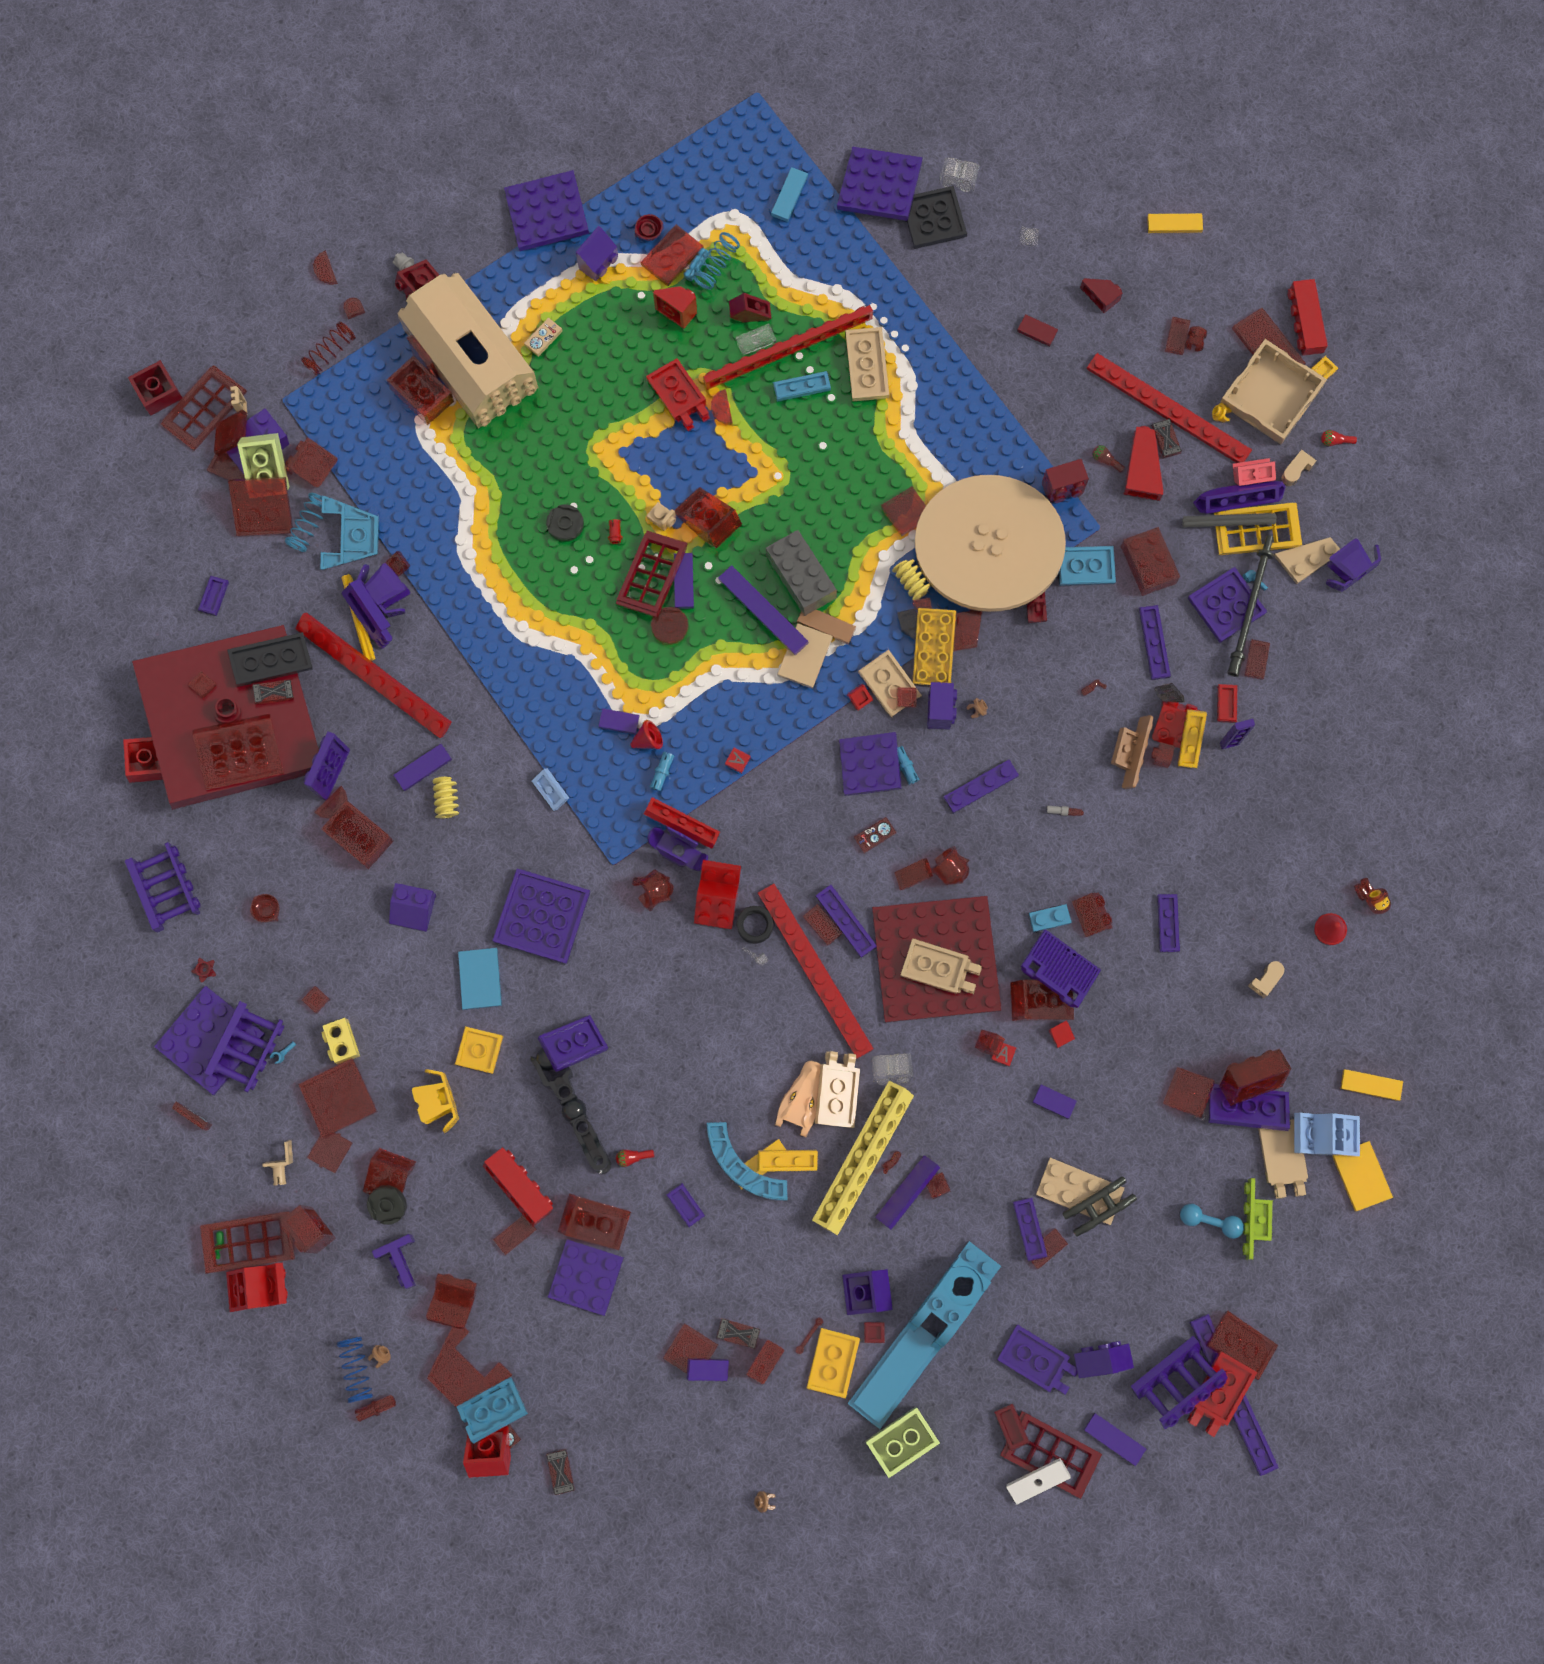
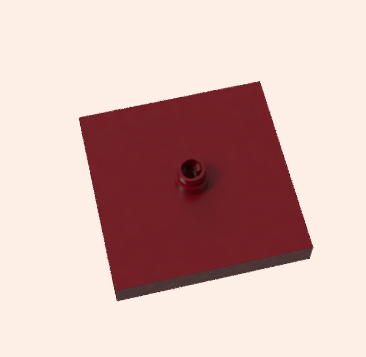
M284 625L132 661L172 810L302 777L310 771L313 765V757L315 754H318L319 749L298 673L253 683L274 688L285 680H291L292 698L272 694L262 699L261 702H255L253 684L237 687L227 649L287 636Z

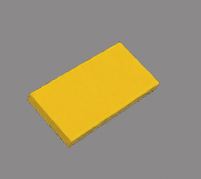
M918 608L913 684L930 685L931 682L951 683L956 610Z

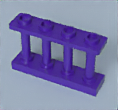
M169 842L164 843L167 851L143 862H137L132 857L125 860L151 928L157 933L164 930L163 924L166 920L189 910L198 915L200 914L198 908L201 907L198 898L193 897L191 892L194 890L191 881L186 880L184 875L187 873L184 864L180 863L177 858L180 856L177 847ZM166 859H171L173 869L148 880L147 878L144 879L142 875L144 869ZM176 875L178 876L180 886L155 897L150 895L149 889H151V886ZM183 892L185 893L188 903L163 914L157 912L156 906H158V903Z
M239 1001L204 1073L212 1076L213 1073L217 1074L218 1072L246 1085L244 1091L248 1093L249 1089L254 1090L258 1079L255 1077L258 1071L262 1072L267 1063L264 1059L267 1053H272L276 1045L273 1041L276 1035L280 1037L285 1026L282 1025L283 1021L280 1019L275 1024L249 1012V1009L246 1008L247 1004ZM245 1018L273 1031L268 1042L240 1030V1027L237 1026L239 1020H244ZM236 1036L264 1049L259 1060L231 1048V1045L228 1044L230 1038H235ZM227 1054L254 1066L255 1068L250 1078L222 1066V1063L219 1062L221 1056H226Z
M1194 1336L1131 1385L1133 1393L1138 1399L1147 1397L1163 1417L1159 1421L1164 1429L1176 1425L1181 1416L1189 1414L1196 1404L1200 1401H1205L1212 1391L1216 1388H1221L1228 1379L1223 1369L1216 1373L1199 1354L1201 1347ZM1189 1359H1194L1210 1377L1202 1385L1184 1367V1363ZM1174 1371H1178L1194 1390L1186 1398L1168 1379V1376ZM1158 1384H1162L1179 1403L1170 1411L1152 1392L1153 1388Z

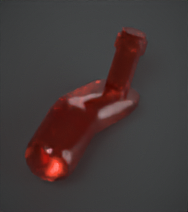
M1099 679L1083 688L1081 693L1086 696L1097 685L1103 689H1106L1107 685L1099 682Z
M895 1151L891 1159L883 1164L884 1174H887L888 1170L898 1163L901 1152Z

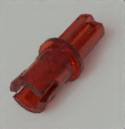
M390 1395L376 1402L373 1400L371 1404L356 1409L355 1414H358L356 1416L357 1420L361 1422L374 1415L379 1416L381 1412L395 1407V1398L393 1395Z

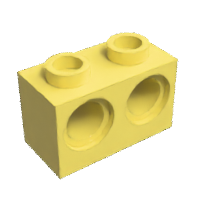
M342 1018L323 1025L324 1031L321 1033L324 1042H328L330 1050H327L331 1061L341 1064L360 1057L348 1019ZM340 1028L341 1034L334 1038L332 1035L334 1029ZM342 1046H346V1054L339 1056V1049Z

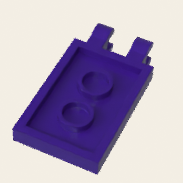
M1018 1324L997 1359L1048 1392H1051L1054 1387L1065 1395L1070 1387L1060 1382L1063 1374L1066 1371L1076 1377L1078 1373L1077 1368L1067 1362L1070 1356Z

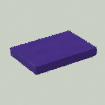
M591 1015L538 1037L555 1072L605 1052L608 1049Z

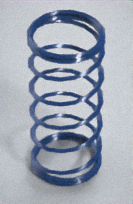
M362 1337L337 1342L336 1346H354L347 1344L362 1341ZM355 1344V1346H358V1347L353 1348V1349H351V1350H348V1351H346V1352H343V1353H341L338 1357H340V1358H351V1357H354V1356H342V1355H344V1354H346V1353H348V1352L354 1351V1350H356V1349H358V1348H361V1347L363 1346V1344ZM357 1355V1357H360V1358L355 1359V1360H353V1361H350V1362H348V1363L343 1364V1365L341 1366V1368H342V1369H352V1368H355V1367H353V1366H351V1367H344V1366H346V1365H348V1364H351V1363H353V1362H356V1361H358V1360H360V1359H363V1358L365 1357V1355ZM366 1365L359 1366V1367L362 1368V1369L357 1370V1371H355V1372H352V1373H350V1374L344 1376L343 1379H344V1380H353V1379H356L355 1377H352V1378H346V1377H348V1376H350V1375H353V1374H355V1373H358V1372H360V1371H362V1370H365L368 1366H366ZM368 1376L360 1377V1378H363L364 1380L359 1381V1382H357V1383H354V1384H352V1385L346 1387L345 1390H347V1391L358 1390V1388H353V1389H348V1388H350V1387H352V1386H355V1385H357V1384H360V1383H362V1382H365V1381L369 1380L370 1377H368ZM361 1388L368 1390L348 1398L347 1403L372 1398L373 1393L362 1395L371 1391L372 1388Z

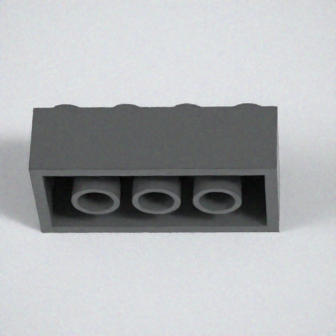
M799 530L766 547L768 560L804 616L837 598V589Z

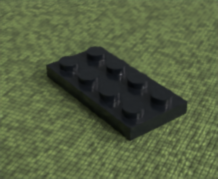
M303 632L227 649L237 687L313 670Z

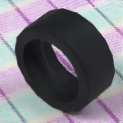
M750 906L741 911L737 918L739 935L743 940L753 944L762 943L767 940L773 931V919L768 910L761 906ZM750 914H760L766 920V929L761 935L752 936L745 931L743 926L744 920Z

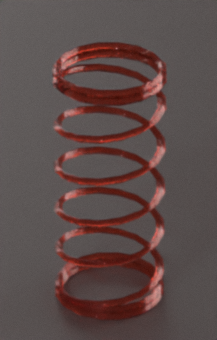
M341 321L336 324L339 333L335 330L329 331L332 339L322 337L325 346L319 343L315 344L318 353L313 350L308 351L312 361L306 357L301 358L303 364L309 370L313 368L315 371L313 373L317 376L320 374L319 370H323L316 364L310 352L321 357L329 365V362L323 358L317 345L325 348L336 358V355L330 351L325 343L324 338L333 342L343 351L333 338L331 331L341 336L348 344L350 342L343 336L341 331L345 335L348 332L351 335L349 337L351 340L356 339L354 333Z

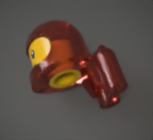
M1368 878L1361 879V884L1359 883L1354 886L1358 898L1362 901L1366 900L1373 913H1386L1391 907V901L1386 889H1373Z

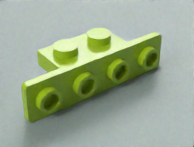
M1249 1178L1244 1184V1194H1247V1202L1244 1203V1214L1247 1215V1220L1244 1223L1243 1234L1246 1235V1243H1243V1255H1246V1260H1253L1254 1240L1272 1241L1273 1200L1255 1199V1178Z

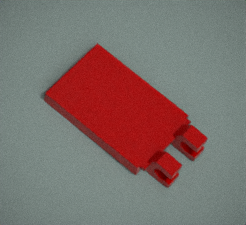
M677 358L646 376L647 381L673 419L678 422L682 421L687 431L694 428L690 415L696 411L703 422L710 419L709 412L705 408V397Z
M1221 1350L1211 1367L1216 1373L1223 1369L1228 1379L1221 1388H1216L1212 1391L1205 1401H1200L1196 1404L1187 1419L1189 1423L1197 1426L1203 1415L1210 1418L1211 1420L1205 1431L1215 1437L1221 1426H1224V1424L1228 1426L1257 1374L1255 1370ZM1206 1375L1202 1384L1205 1383L1208 1379H1210L1208 1375Z

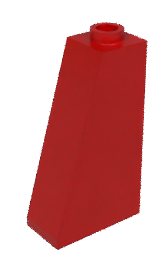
M1147 426L1136 427L1133 435L1124 495L1160 501L1163 496V484L1155 430Z

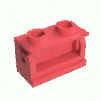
M1270 458L1234 463V482L1241 486L1276 480L1275 461H1270Z

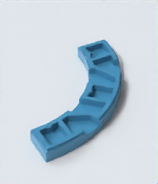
M707 1123V1133L713 1154L731 1180L754 1195L771 1200L788 1201L787 1180L772 1179L751 1170L735 1153L729 1140L727 1123Z

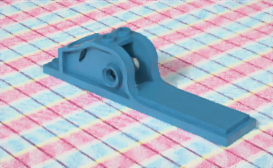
M969 1241L848 1404L877 1428L881 1429L933 1357L949 1342L968 1317L1001 1265ZM959 1277L971 1278L973 1280L971 1294L968 1296L954 1295L952 1289L955 1279ZM931 1312L947 1324L937 1337H934L920 1326Z

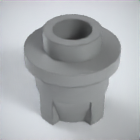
M402 252L395 255L392 263L401 271L414 265V260L411 257L408 258Z

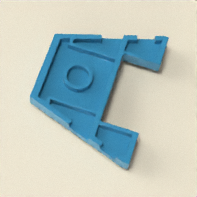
M322 496V513L341 514V553L321 552L320 569H327L377 555L379 516L327 496Z

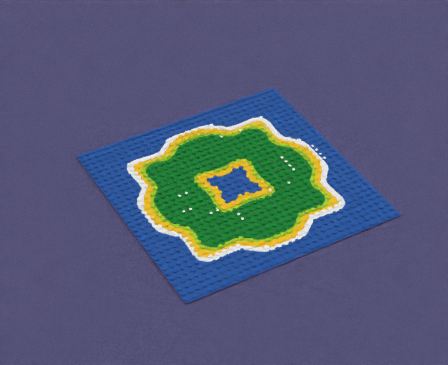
M754 93L584 203L582 206L590 234L524 251H519V248L516 247L465 280L468 287L534 371L538 384L535 393L530 396L527 395L515 406L512 404L508 405L506 412L501 416L493 418L488 425L477 428L406 334L401 322L283 398V403L356 506L360 510L379 516V538L542 768H548L568 795L567 803L612 865H616L648 843V834L653 828L658 827L663 831L667 829L666 825L644 815L652 797L688 815L850 703L851 701L847 694L856 687L864 684L866 689L869 690V687L858 671L888 649L901 667L915 657L918 608L956 610L955 629L979 614L981 611L969 609L951 602L932 586H930L925 596L917 601H913V596L908 595L909 590L904 589L905 584L900 583L901 578H897V572H893L892 569L902 561L914 559V563L911 566L918 565V569L915 572H921L915 553L917 524L921 513L929 501L945 487L968 477L999 475L1022 481L1046 497L1042 480L1046 469L1053 467L853 212L837 210L838 192L760 93ZM792 167L808 173V178L789 221L786 222L772 217L771 212ZM653 214L663 222L664 229L660 236L652 241L635 237L636 222L643 215ZM599 225L617 246L618 259L614 264H610L603 277H599L597 281H594L579 270L576 251ZM720 233H729L740 243L739 249H736L737 252L729 251L721 242L716 243V248L725 251L731 256L732 260L724 259L716 250H712L710 253L711 256L723 261L726 264V268L718 266L710 257L705 260L706 264L717 268L721 272V276L712 273L706 265H702L700 268L701 272L707 273L716 280L713 289L708 290L701 287L694 279L692 281L685 279L684 273L689 269V265L695 256L698 255L699 250L704 248L709 251L715 248L714 242L720 240ZM722 235L723 239L729 244L737 246L731 238ZM719 251L724 257L730 259L725 253ZM714 259L718 264L724 266L720 261ZM709 267L712 271L719 274L718 271H716L712 267ZM695 275L700 282H702L706 286L711 287L708 281H706L704 278ZM681 286L686 290L690 289L695 294L697 314L685 329L655 309L653 296L655 290ZM742 293L769 301L772 319L754 322H741L730 318L729 301ZM862 306H871L873 319L849 330L882 327L889 398L852 401L845 331L709 390H706L704 386L703 376L708 372L722 369L726 364L736 363L742 357H750L761 349L771 348L777 342H785L794 335H801L810 328L820 327L826 321H834L841 315L855 312L856 309ZM549 317L563 331L538 357L525 347L524 343ZM472 332L456 341L474 364L480 365L487 361L488 353ZM676 358L705 397V408L709 412L710 419L703 422L697 411L691 414L690 418L693 421L694 428L690 431L686 430L682 421L678 422L673 419L646 379L647 375ZM827 371L831 391L777 402L773 382ZM1071 496L1059 503L1051 502L1060 516L1064 527L1065 547L1077 546L1100 529V525L1078 497L1073 498ZM657 502L669 510L673 509L676 514L675 523L665 531L647 519L648 513ZM559 505L574 506L583 517L584 528L581 534L574 540L559 541L554 539L548 531L546 525L547 517L550 511ZM611 519L612 522L613 519L621 521L620 530L623 539L620 544H611L608 540V521ZM799 530L837 589V598L817 610L856 626L849 645L832 639L813 689L777 676L788 648L718 580V577L732 565L796 628L797 620L802 611L768 560L766 547ZM646 531L688 543L685 553L693 554V609H675L674 580L657 618L616 605L619 592ZM649 542L645 553L657 557L662 546ZM665 547L661 558L673 562L674 553L678 551ZM643 557L639 568L651 571L655 560ZM659 562L655 573L667 576L671 565ZM637 571L632 582L645 586L649 575ZM652 577L648 587L661 591L665 580ZM630 586L626 597L639 601L643 590ZM646 591L642 602L655 606L659 595ZM602 708L640 715L637 732L645 720L652 721L662 735V748H632L630 744L635 734L599 728ZM733 748L751 756L742 774L725 765ZM663 752H667V754L670 753L675 757L669 768V776H666L660 792L649 786L655 775V767H658Z

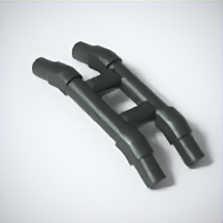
M1123 1176L1063 1212L1066 1220L1085 1209L1091 1217V1220L1073 1230L1076 1237L1095 1228L1137 1200V1197L1131 1194L1115 1205L1109 1194L1126 1183ZM1103 1199L1108 1209L1098 1215L1092 1204Z

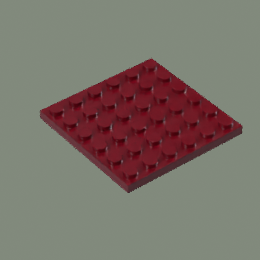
M988 896L872 907L885 1023L1001 1011ZM912 939L967 955L971 963L982 966L980 976L969 972L966 973L964 981L976 984L974 994L963 990L955 994L901 977Z

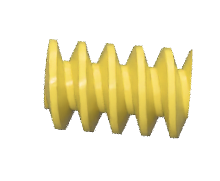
M914 559L905 560L897 564L892 571L897 572L896 577L901 578L900 583L905 584L904 589L909 590L908 595L913 596V601H917L927 594L931 585H924L927 580L926 577L920 579V576L923 574L922 571L915 572L918 569V565L911 566L914 563Z
M438 777L432 780L433 784H435L433 791L436 792L433 795L434 799H436L434 805L437 807L435 808V813L438 814L436 818H451L459 814V811H454V808L459 807V805L453 803V801L458 800V797L452 796V794L458 792L457 789L452 788V786L457 785V782L451 781V777Z

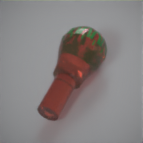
M1098 445L1093 449L1092 456L1096 461L1111 465L1120 473L1125 468V466L1114 459V456L1106 446Z

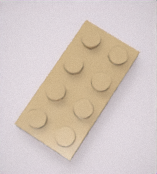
M882 327L846 330L852 401L889 398Z
M1049 1158L1036 1195L1070 1209L1112 1182ZM1120 1187L1109 1194L1115 1205L1120 1202L1124 1187ZM1103 1199L1092 1204L1098 1215L1108 1209ZM1086 1209L1080 1212L1081 1214L1090 1217ZM1114 1215L1103 1223L1111 1225Z

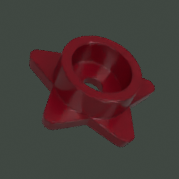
M199 958L198 964L191 972L199 975L200 982L203 983L207 977L216 976L212 969L215 961L205 962Z

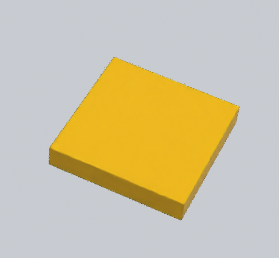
M465 1026L455 1065L493 1074L503 1035Z

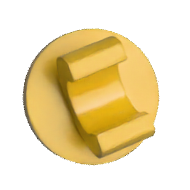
M1220 403L1213 408L1212 418L1222 423L1228 422L1230 419L1225 414L1231 413L1232 410L1224 403Z

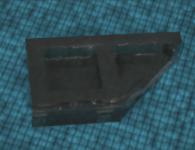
M916 608L897 612L901 632L916 640Z
M1173 683L1155 687V693L1161 701L1185 702L1183 694Z

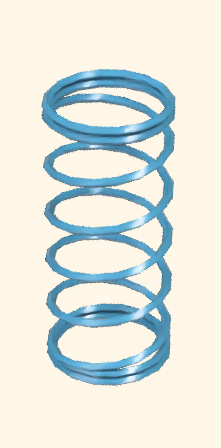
M720 233V240L714 242L715 248L709 250L710 256L704 258L705 264L699 265L700 272H695L693 275L695 282L705 289H713L716 280L707 273L701 272L700 267L702 265H706L715 275L721 276V272L717 268L706 264V258L710 257L718 266L726 268V264L723 261L711 256V251L716 250L724 259L732 260L729 254L716 248V243L721 242L726 249L734 253L740 247L739 241L729 233ZM722 235L731 238L737 246L729 244L723 239ZM719 251L725 253L730 259L724 257ZM714 259L720 261L724 266L718 264ZM709 267H712L713 269L718 271L719 274L712 271ZM695 275L704 278L710 283L711 287L700 282Z
M312 492L308 495L309 499L312 502L304 503V507L308 511H299V514L302 519L295 520V524L298 528L290 529V532L294 537L288 536L285 538V543L287 545L299 550L300 552H306L307 547L296 540L302 541L306 545L310 544L302 539H299L292 532V529L303 531L312 537H314V535L306 530H303L296 523V521H304L311 524L313 527L319 528L316 524L307 521L301 515V512L311 513L315 515L317 518L323 519V517H321L320 515L311 512L305 505L306 503H310L322 508V504H320L322 502L314 498L316 497L322 500V496Z

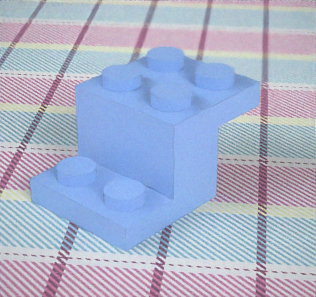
M1294 1113V1153L1360 1156V1116L1333 1113Z

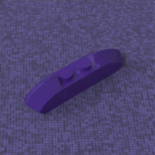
M1281 481L1221 487L1204 492L1193 503L1200 513L1205 514L1279 502L1283 498L1286 487Z

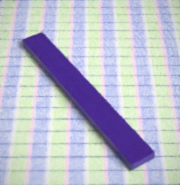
M1209 1314L1189 1323L1208 1364L1212 1366L1220 1350L1224 1353L1226 1351ZM1245 1395L1234 1413L1233 1419L1259 1476H1262L1279 1467Z

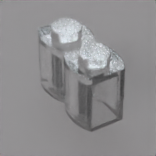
M947 157L944 159L939 183L944 187H958L964 192L974 191L980 165Z
M911 1053L871 1057L873 1082H877L878 1085H885L890 1080H897V1083H908L909 1079L913 1078Z

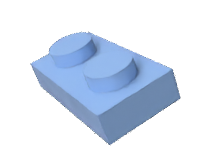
M548 768L543 769L532 780L553 811L558 810L569 799Z

